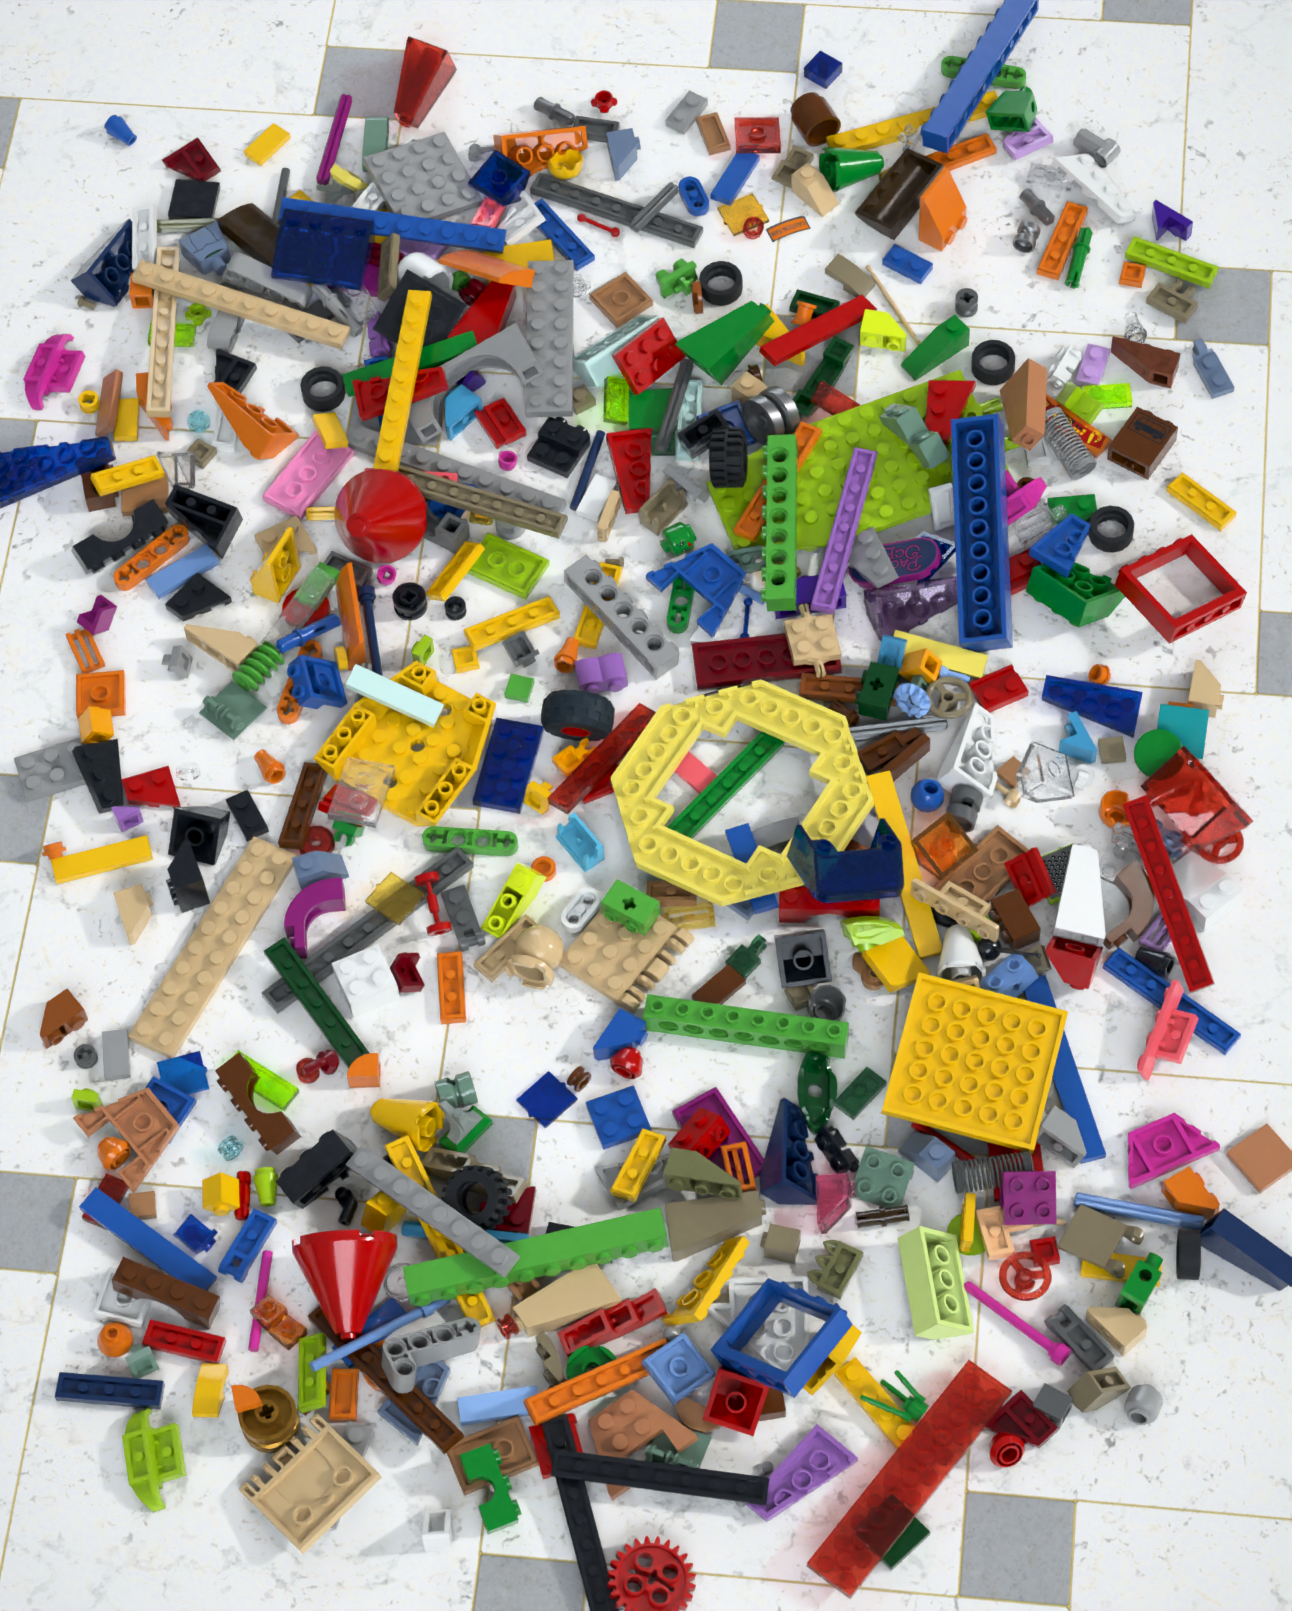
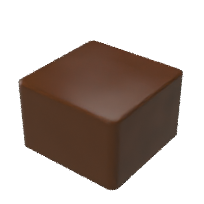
M769 1387L759 1421L786 1417L782 1392Z

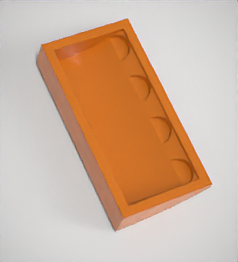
M473 250L451 252L438 259V263L479 277L498 283L528 288L532 287L535 274L534 269Z
M352 562L347 563L342 568L336 581V596L344 647L348 659V671L353 670L355 664L367 663Z

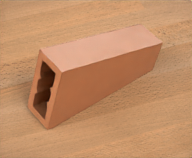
M1028 358L999 391L1011 441L1030 451L1045 435L1047 368Z

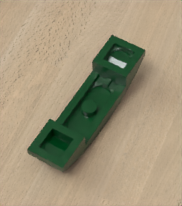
M836 336L833 337L823 352V359L803 390L799 389L793 398L799 415L809 418L822 405L842 375L855 345Z

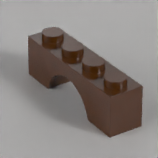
M240 1052L215 1070L219 1076V1079L216 1080L225 1093L227 1091L233 1096L230 1100L238 1112L243 1110L247 1118L244 1121L253 1132L255 1130L258 1131L261 1136L258 1141L267 1152L271 1150L278 1155L302 1137L282 1111L264 1113L257 1110L254 1104L253 1093L260 1077Z
M125 1257L122 1258L112 1279L114 1291L136 1300L150 1299L160 1302L177 1311L185 1320L210 1329L220 1308V1296Z

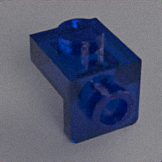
M189 1214L174 1232L173 1236L197 1255L203 1250L207 1253L217 1241L214 1239V1236L218 1232L215 1229L210 1230L195 1216Z

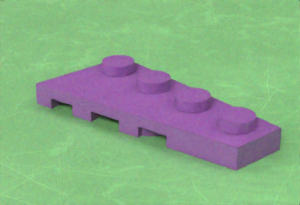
M816 1424L768 1477L770 1480L766 1506L746 1503V1505L764 1521L768 1522L858 1462V1457Z

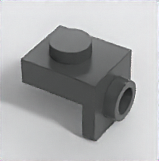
M524 630L502 642L515 668L520 665L524 668L536 662L535 657L540 654L538 649H534Z

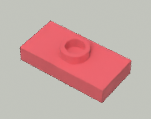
M485 197L470 224L495 228L506 209V201Z

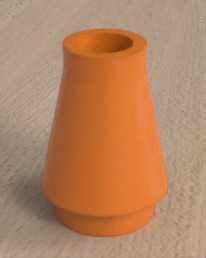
M568 637L554 657V666L562 673H570L575 669L574 662L577 661L580 644L576 638Z
M260 750L255 754L254 760L257 762L266 782L276 784L283 780L286 772L281 762L268 754L266 750Z

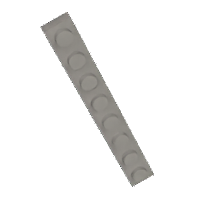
M361 1144L346 1163V1166L501 1277L505 1278L520 1259L516 1252Z

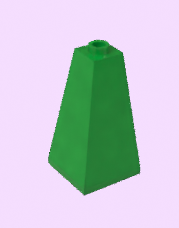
M750 301L680 339L675 345L687 359H692L693 364L722 385L774 323L773 318L770 316L772 311L762 303L758 306L753 301Z

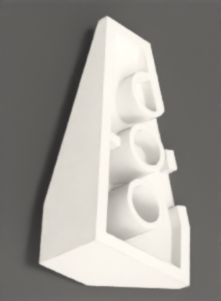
M977 703L972 705L940 768L936 781L951 794L955 787L967 786L979 791L983 798H990L997 782V772L994 771L996 753H993V742L996 740L995 716Z

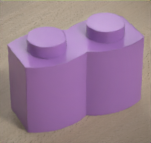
M610 653L598 658L590 657L574 662L580 691L599 694L603 691L618 692L628 686L622 653Z

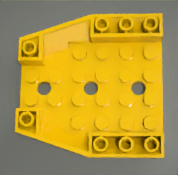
M415 661L390 678V680L444 704L443 708L450 709V714L445 716L439 715L433 728L370 698L363 697L352 706L313 758L343 787L378 801V806L417 827L436 826L477 771L496 709V703L478 693H475L472 699L438 682L435 670ZM416 744L424 746L423 750L418 752L412 751L411 748ZM389 780L397 782L393 788H386L384 786L385 782Z

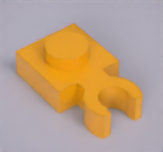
M585 738L580 741L578 748L575 749L572 745H569L552 757V763L568 779L587 766L585 758L591 759L597 755V748L593 747L590 750H586L585 748L590 744L589 739Z

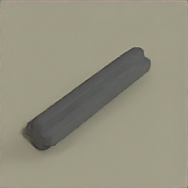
M673 182L668 183L629 222L630 229L636 233L639 232L679 192V187Z

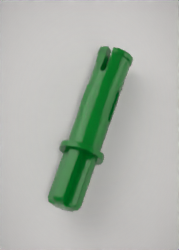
M1089 227L1080 228L1077 241L1072 247L1074 252L1065 285L1069 286L1071 282L1070 288L1073 289L1079 287L1086 256L1091 250L1089 245L1093 233Z

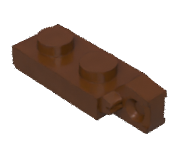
M917 727L906 733L896 730L858 751L860 762L866 774L871 775L882 769L922 734Z

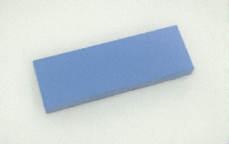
M205 544L148 577L146 582L160 600L185 585L196 573L202 575L219 565V560Z

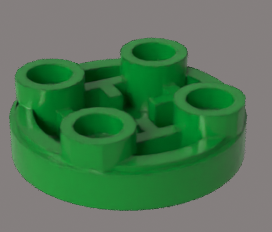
M1154 729L1146 732L1138 739L1134 748L1136 766L1145 776L1154 779H1163L1173 775L1181 766L1184 757L1183 746L1180 740L1173 733L1163 729Z

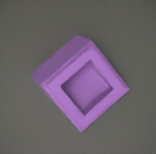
M111 807L114 819L121 832L144 822L139 807Z

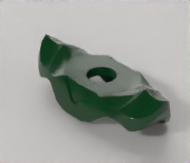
M809 1051L806 1053L799 1069L797 1098L809 1131L815 1135L819 1132L822 1125H827L837 1097V1079L832 1072L829 1057L822 1053ZM810 1086H818L822 1090V1095L820 1097H812L808 1093V1088Z

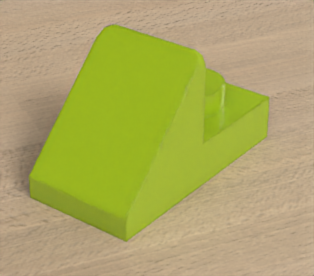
M1070 381L1067 382L1055 399L1090 425L1104 408L1101 402Z

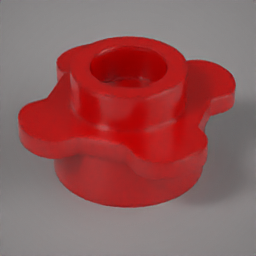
M606 90L599 91L595 95V99L591 100V105L600 109L601 113H608L609 109L618 103L617 99L613 98L612 94Z

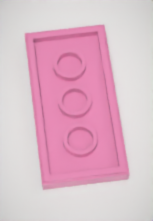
M315 430L262 495L263 501L291 516L297 515L301 521L306 515L307 507H312L353 457L354 450L349 447L325 449L318 432Z

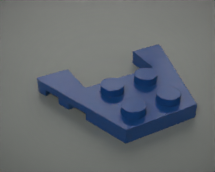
M711 543L685 555V558L675 563L670 562L664 565V568L648 572L646 580L660 592L664 591L678 577L685 581L712 605L697 619V625L713 638L747 576L741 567Z

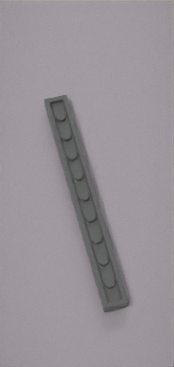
M456 847L423 873L438 872L440 880L431 884L433 894L438 895L473 869L474 865L462 850ZM413 879L304 960L303 963L316 981L320 983L333 973L331 963L366 949L426 904V896H428L426 886H416ZM282 978L261 992L262 997L277 1014L297 1000Z

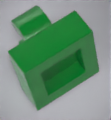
M335 818L332 828L339 831L335 833L334 841L340 842L341 837L346 835V846H352L355 841L354 836H362L365 827H359L342 819Z

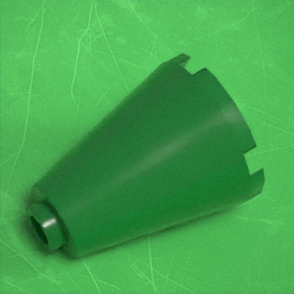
M826 147L822 149L825 152L819 156V171L824 175L833 192L880 174L884 168V159L877 151Z

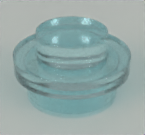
M201 410L193 411L187 419L188 428L196 433L206 431L211 424L210 417Z

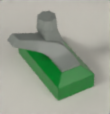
M446 1100L439 1104L450 1124V1129L439 1140V1145L446 1150L466 1153L493 1125L492 1119L474 1105L467 1112H464L462 1108L456 1109Z

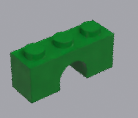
M489 1443L460 1454V1461L468 1483L484 1480L489 1482L494 1488L495 1494L489 1502L478 1506L487 1534L489 1535L518 1524L519 1519L517 1516L522 1515L516 1499L511 1501L508 1490H511L512 1486L507 1474L502 1475L498 1465L503 1463L498 1449L492 1450Z

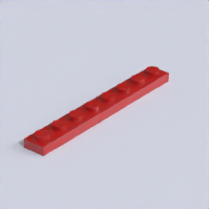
M1145 795L1126 802L1122 805L1189 991L1194 993L1215 985L1213 976L1148 796Z

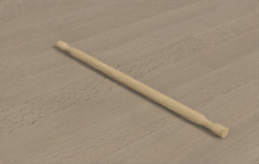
M867 265L865 268L870 272L871 277L918 346L921 343L920 340L917 339L916 334L876 274L873 273L870 265Z

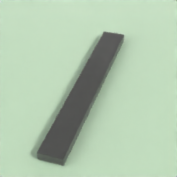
M543 173L538 174L530 188V192L533 195L626 226H630L629 222L644 208ZM660 212L641 229V231L691 248L696 247L704 232L702 226Z

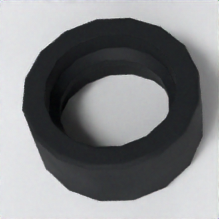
M726 261L712 262L705 266L700 273L699 281L701 283L702 297L707 302L723 306L735 302L740 297L743 289V278L741 271L736 265ZM725 276L732 279L734 285L727 290L719 291L710 288L708 282L714 277Z
M1000 340L981 342L972 353L971 371L974 377L981 383L987 385L1005 383L1012 377L1015 371V353L1012 347ZM988 355H998L1007 361V365L999 370H989L980 365V360Z
M321 366L313 368L306 372L301 380L300 387L303 401L309 408L315 411L326 412L340 406L345 398L346 391L343 377L337 370L331 367ZM323 381L331 382L337 387L333 393L324 397L314 396L309 391L313 385Z
M1109 505L1099 508L1091 516L1088 536L1091 543L1097 549L1114 553L1122 551L1130 545L1133 540L1134 520L1127 510L1119 506ZM1104 521H1116L1125 527V533L1115 538L1106 537L1097 530V526Z
M1178 1230L1176 1245L1177 1279L1199 1280L1201 1268L1200 1231Z

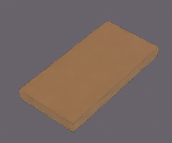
M997 825L932 888L940 892L946 883L950 881L989 903L991 899L997 896L1011 882L1004 863L1029 851V849Z

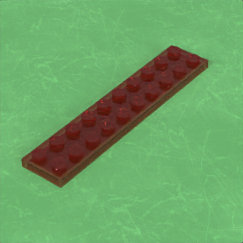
M968 1360L807 1562L806 1567L851 1599L991 1422L1000 1408L1012 1395V1390Z

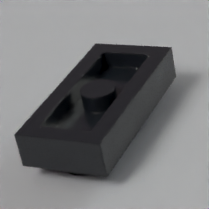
M248 789L225 799L246 842L252 840L254 836L259 837L269 832L268 826Z

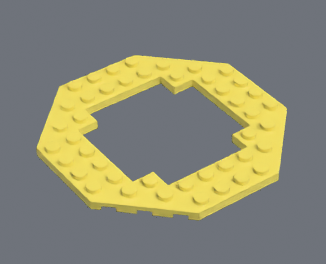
M761 679L752 681V685L740 688L733 686L718 690V693L705 697L703 694L687 698L683 703L661 705L610 777L636 867L721 907L825 880L874 806V799L869 789L853 737L851 736L846 716ZM736 721L818 756L809 770V776L827 784L781 855L759 845L747 863L665 827L674 813V806L656 798L703 729L725 739Z

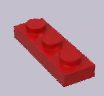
M152 1319L149 1321L142 1341L143 1347L149 1346L153 1350L212 1364H219L226 1344L225 1337Z

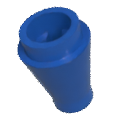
M112 115L106 121L104 128L107 130V134L124 142L127 146L135 143L137 136L121 116Z

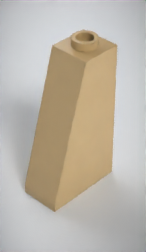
M596 1263L588 1265L581 1270L570 1271L513 1307L514 1317L512 1321L518 1331L524 1330L529 1338L538 1335L542 1331L546 1333L570 1326L601 1308L608 1310L622 1302V1300Z

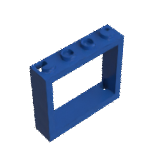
M768 1278L710 1350L721 1366L795 1398L853 1324L847 1317L848 1312L840 1308L838 1303L833 1305L821 1296H811L801 1288L794 1289L784 1281L780 1283ZM779 1303L826 1321L786 1372L741 1352Z

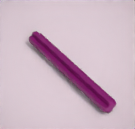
M342 94L340 96L316 177L319 185H327L329 183L330 169L334 165L352 104V97L350 95Z

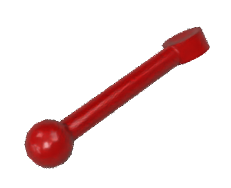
M582 213L577 216L579 222H587L608 231L613 237L620 235V230L617 227L610 228L586 218Z

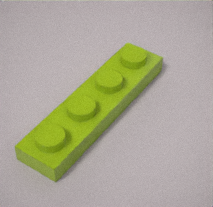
M1136 236L1133 237L1125 252V259L1210 289L1219 271V267Z

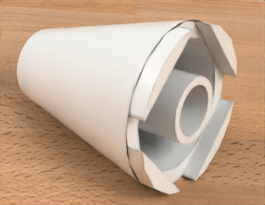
M959 924L949 927L945 933L936 977L952 981L976 975L980 982L987 976V972L970 929Z

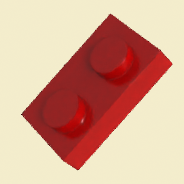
M699 1107L668 1145L670 1148L697 1151L708 1159L731 1131L721 1115Z

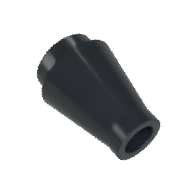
M1139 947L1135 955L1136 960L1159 976H1168L1175 963V958L1170 956L1169 952Z

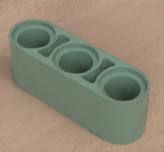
M365 117L362 151L363 172H368L363 163L364 157L388 150V117Z

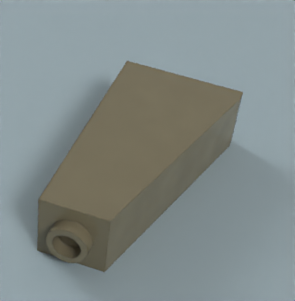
M758 1190L743 1192V1199H725L721 1196L665 1204L673 1262L685 1259L724 1242L728 1238H733L762 1225V1215H766V1206L764 1199L759 1200Z

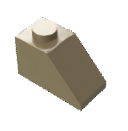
M1117 1367L1087 1371L1067 1390V1393L1073 1397L1074 1406L1084 1413L1098 1410L1129 1391L1131 1387Z

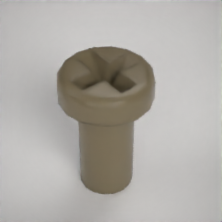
M81 296L77 302L79 307L84 306L91 310L96 308V304L85 300L84 296Z
M624 558L605 559V563L621 566L623 569Z

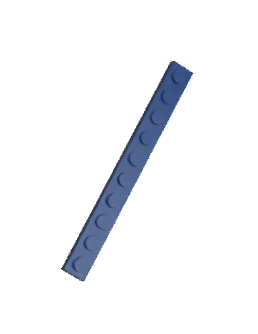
M282 197L279 221L383 237H389L392 233L400 235V239L499 254H503L507 233L505 229Z

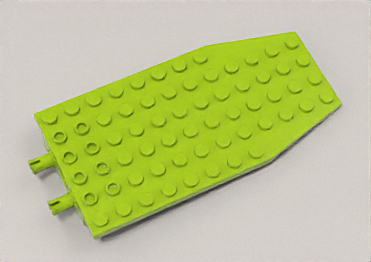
M961 369L932 379L966 381ZM929 381L810 424L822 429V435L798 472L797 551L806 550V552L816 551L815 548L827 547L855 447L878 452L856 536L872 526L876 533L930 514L931 507L928 489L951 483L953 486L952 439L949 445H945L951 457L933 469L923 468L911 448L884 426L879 416L885 413L884 409L894 403L899 405L905 404L916 407L923 422L926 424ZM971 393L966 409L963 410L960 418L1003 411L1002 403L999 401V397H995L979 404ZM1010 435L1004 437L1005 452L1020 447L1011 441ZM763 447L748 456L747 478L743 488H714L711 480L706 482L709 494L734 550L758 545L766 546V540L762 539V532L755 543L737 536L733 532L737 522L764 481L763 465H767V459L763 457Z

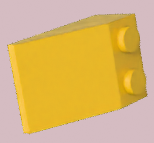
M288 527L274 543L270 551L264 554L262 564L258 570L252 573L250 578L254 594L278 604L301 569L293 528Z

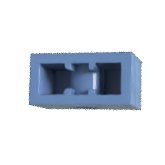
M1010 954L981 980L979 985L981 989L1016 998L1039 976L1033 966L1022 955Z

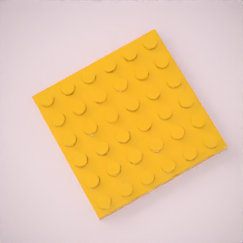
M919 972L881 1114L1025 1152V1150H1029L1033 1154L1068 1011Z

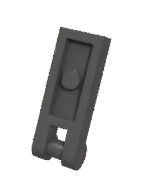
M465 885L442 891L441 897L461 951H467L469 947L478 945V947L486 945ZM471 933L474 934L473 936H470V937H467V938L465 937V935H468V934H471Z
M1064 1304L1058 1309L1056 1315H1050L1044 1320L1047 1328L1072 1349L1073 1354L1089 1371L1103 1369L1114 1360V1354L1068 1305ZM1064 1321L1070 1323L1066 1328L1061 1325Z

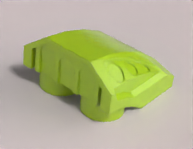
M860 916L840 920L844 937L851 941L852 946L856 947L858 952L870 950L877 944L883 945L905 936L901 926L889 918Z

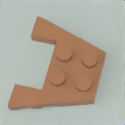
M149 1088L117 1099L118 1102L105 1107L103 1105L96 1107L94 1111L82 1115L81 1113L73 1117L74 1121L88 1138L105 1124L111 1122L128 1142L138 1157L120 1170L118 1175L133 1193L180 1129L176 1120Z
M633 1389L588 1420L598 1455L628 1458L662 1433H665L679 1454L699 1440L694 1432ZM606 1484L608 1494L612 1500H615L631 1488Z

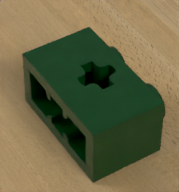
M871 661L868 670L864 669L861 678V684L864 685L862 690L857 691L855 698L859 715L887 721L893 695L899 681V667Z

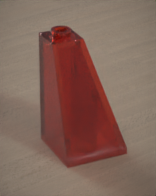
M408 36L394 107V114L398 119V123L407 128L412 126L418 129L454 76L457 68L448 50Z

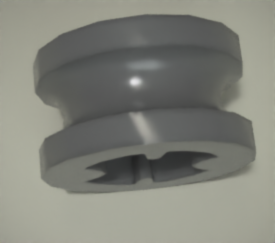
M82 1044L74 1051V1060L80 1068L89 1069L96 1065L98 1055L93 1046ZM85 1052L90 1057L88 1061H85V1059H80L83 1058L82 1054Z

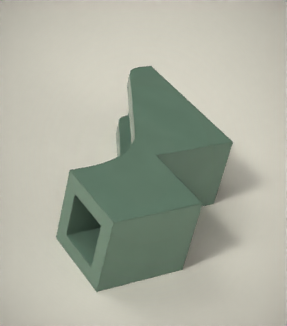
M894 403L885 408V413L879 416L883 425L911 448L923 468L933 469L951 457L938 432L928 431L916 407Z

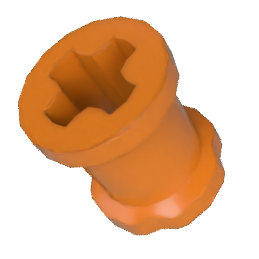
M797 300V313L791 323L803 325L811 321L813 311L817 309V306Z

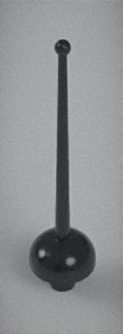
M982 938L977 947L981 958L985 961L997 959L1000 953L1041 958V953L1036 954L1002 948L998 939L996 942H993L990 939Z

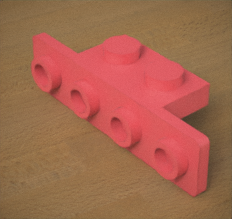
M1172 980L1170 987L1166 988L1164 1003L1155 1016V1026L1146 1039V1049L1137 1062L1138 1072L1145 1080L1150 1079L1157 1059L1178 1064L1182 1063L1198 1022L1196 1014L1177 1010L1184 992L1178 980Z

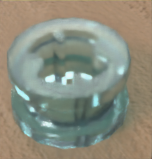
M234 1135L224 1139L217 1149L220 1154H224L223 1157L226 1161L236 1158L244 1147L241 1142H237L238 1139Z

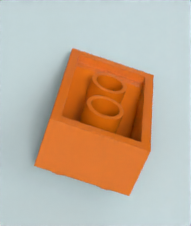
M946 167L941 170L920 197L919 240L941 252L947 245L952 244L959 229L962 230L968 220L966 217L967 207L949 169Z

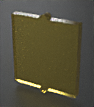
M753 193L734 200L731 206L725 204L717 207L718 212L723 218V224L728 226L733 236L769 222V218L763 210V205L759 204Z
M390 872L380 884H376V889L365 900V903L400 926L410 913L415 912L414 908L422 901L425 894L393 872Z

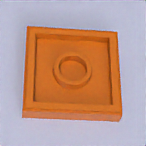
M124 670L76 674L77 719L89 706L111 710L112 717L126 715Z

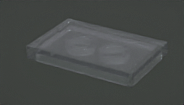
M347 757L328 811V819L376 828L395 773V766Z

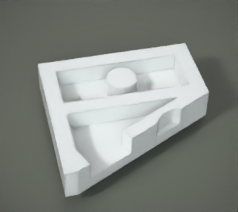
M525 190L519 195L522 199L517 207H511L507 217L498 227V229L506 230L505 241L508 245H514L546 220Z

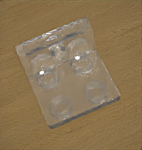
M1119 822L1115 824L1112 830L1111 842L1099 861L1100 878L1111 884H1114L1113 881L1116 875L1134 860L1138 862L1147 874L1131 828Z

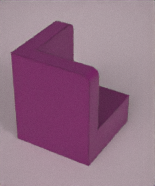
M98 595L92 610L79 614L77 623L93 635L107 631L110 628L117 606L103 595Z

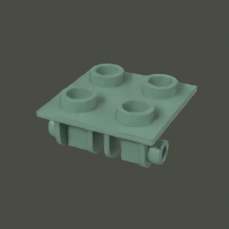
M231 681L216 697L206 696L203 699L204 708L199 714L231 739L235 740L267 707L235 682Z
M866 1146L849 1195L884 1206L885 1208L901 1206L909 1180L912 1179L914 1174L913 1168L915 1163Z
M690 1429L697 1435L699 1440L679 1454L665 1433H662L653 1439L651 1446L647 1447L645 1461L700 1468L712 1437Z

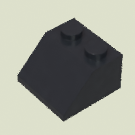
M187 839L183 841L168 867L170 879L166 880L174 906L179 905L182 913L210 904L203 877Z
M824 929L774 935L782 989L832 982Z

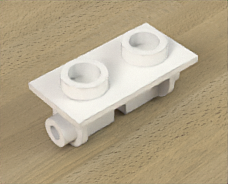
M1074 342L1068 347L1062 346L1055 356L1058 359L1056 364L1052 363L1047 369V383L1049 381L1052 382L1054 388L1058 390L1065 387L1072 375L1066 368L1073 372L1082 359V353L1079 350L1072 349Z

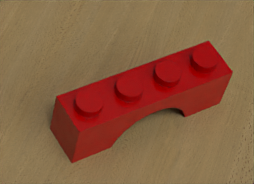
M795 887L780 891L779 923H805L809 918L822 914H834L846 918L880 916V888Z

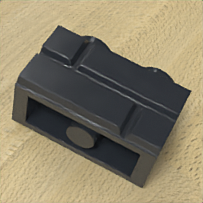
M717 408L709 412L708 416H703L677 433L679 442L692 460L709 449L710 435L714 428H730Z

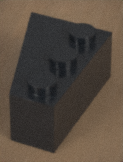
M177 484L174 485L165 502L170 515L175 520L184 525L188 531L223 559L243 521L237 507Z
M333 1129L324 1133L315 1146L304 1151L300 1155L299 1160L293 1166L284 1169L280 1177L275 1181L290 1201L302 1209L328 1192L329 1188L327 1186L339 1177L342 1181L349 1177L347 1172L350 1169L346 1166V1163L358 1148L350 1139Z

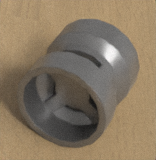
M1023 221L1018 226V234L1014 237L1013 246L1020 252L1031 253L1036 246V240L1039 238L1041 229L1034 222Z

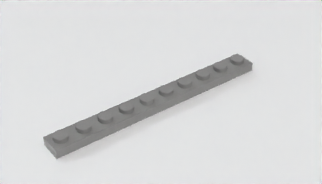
M355 424L347 438L348 447L375 457L380 433ZM407 442L403 444L400 465L420 471L457 473L458 482L473 484L479 489L502 496H513L522 502L562 513L566 506V500L413 444Z

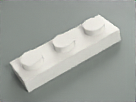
M154 204L132 208L133 271L136 270L141 260L156 264L157 207Z

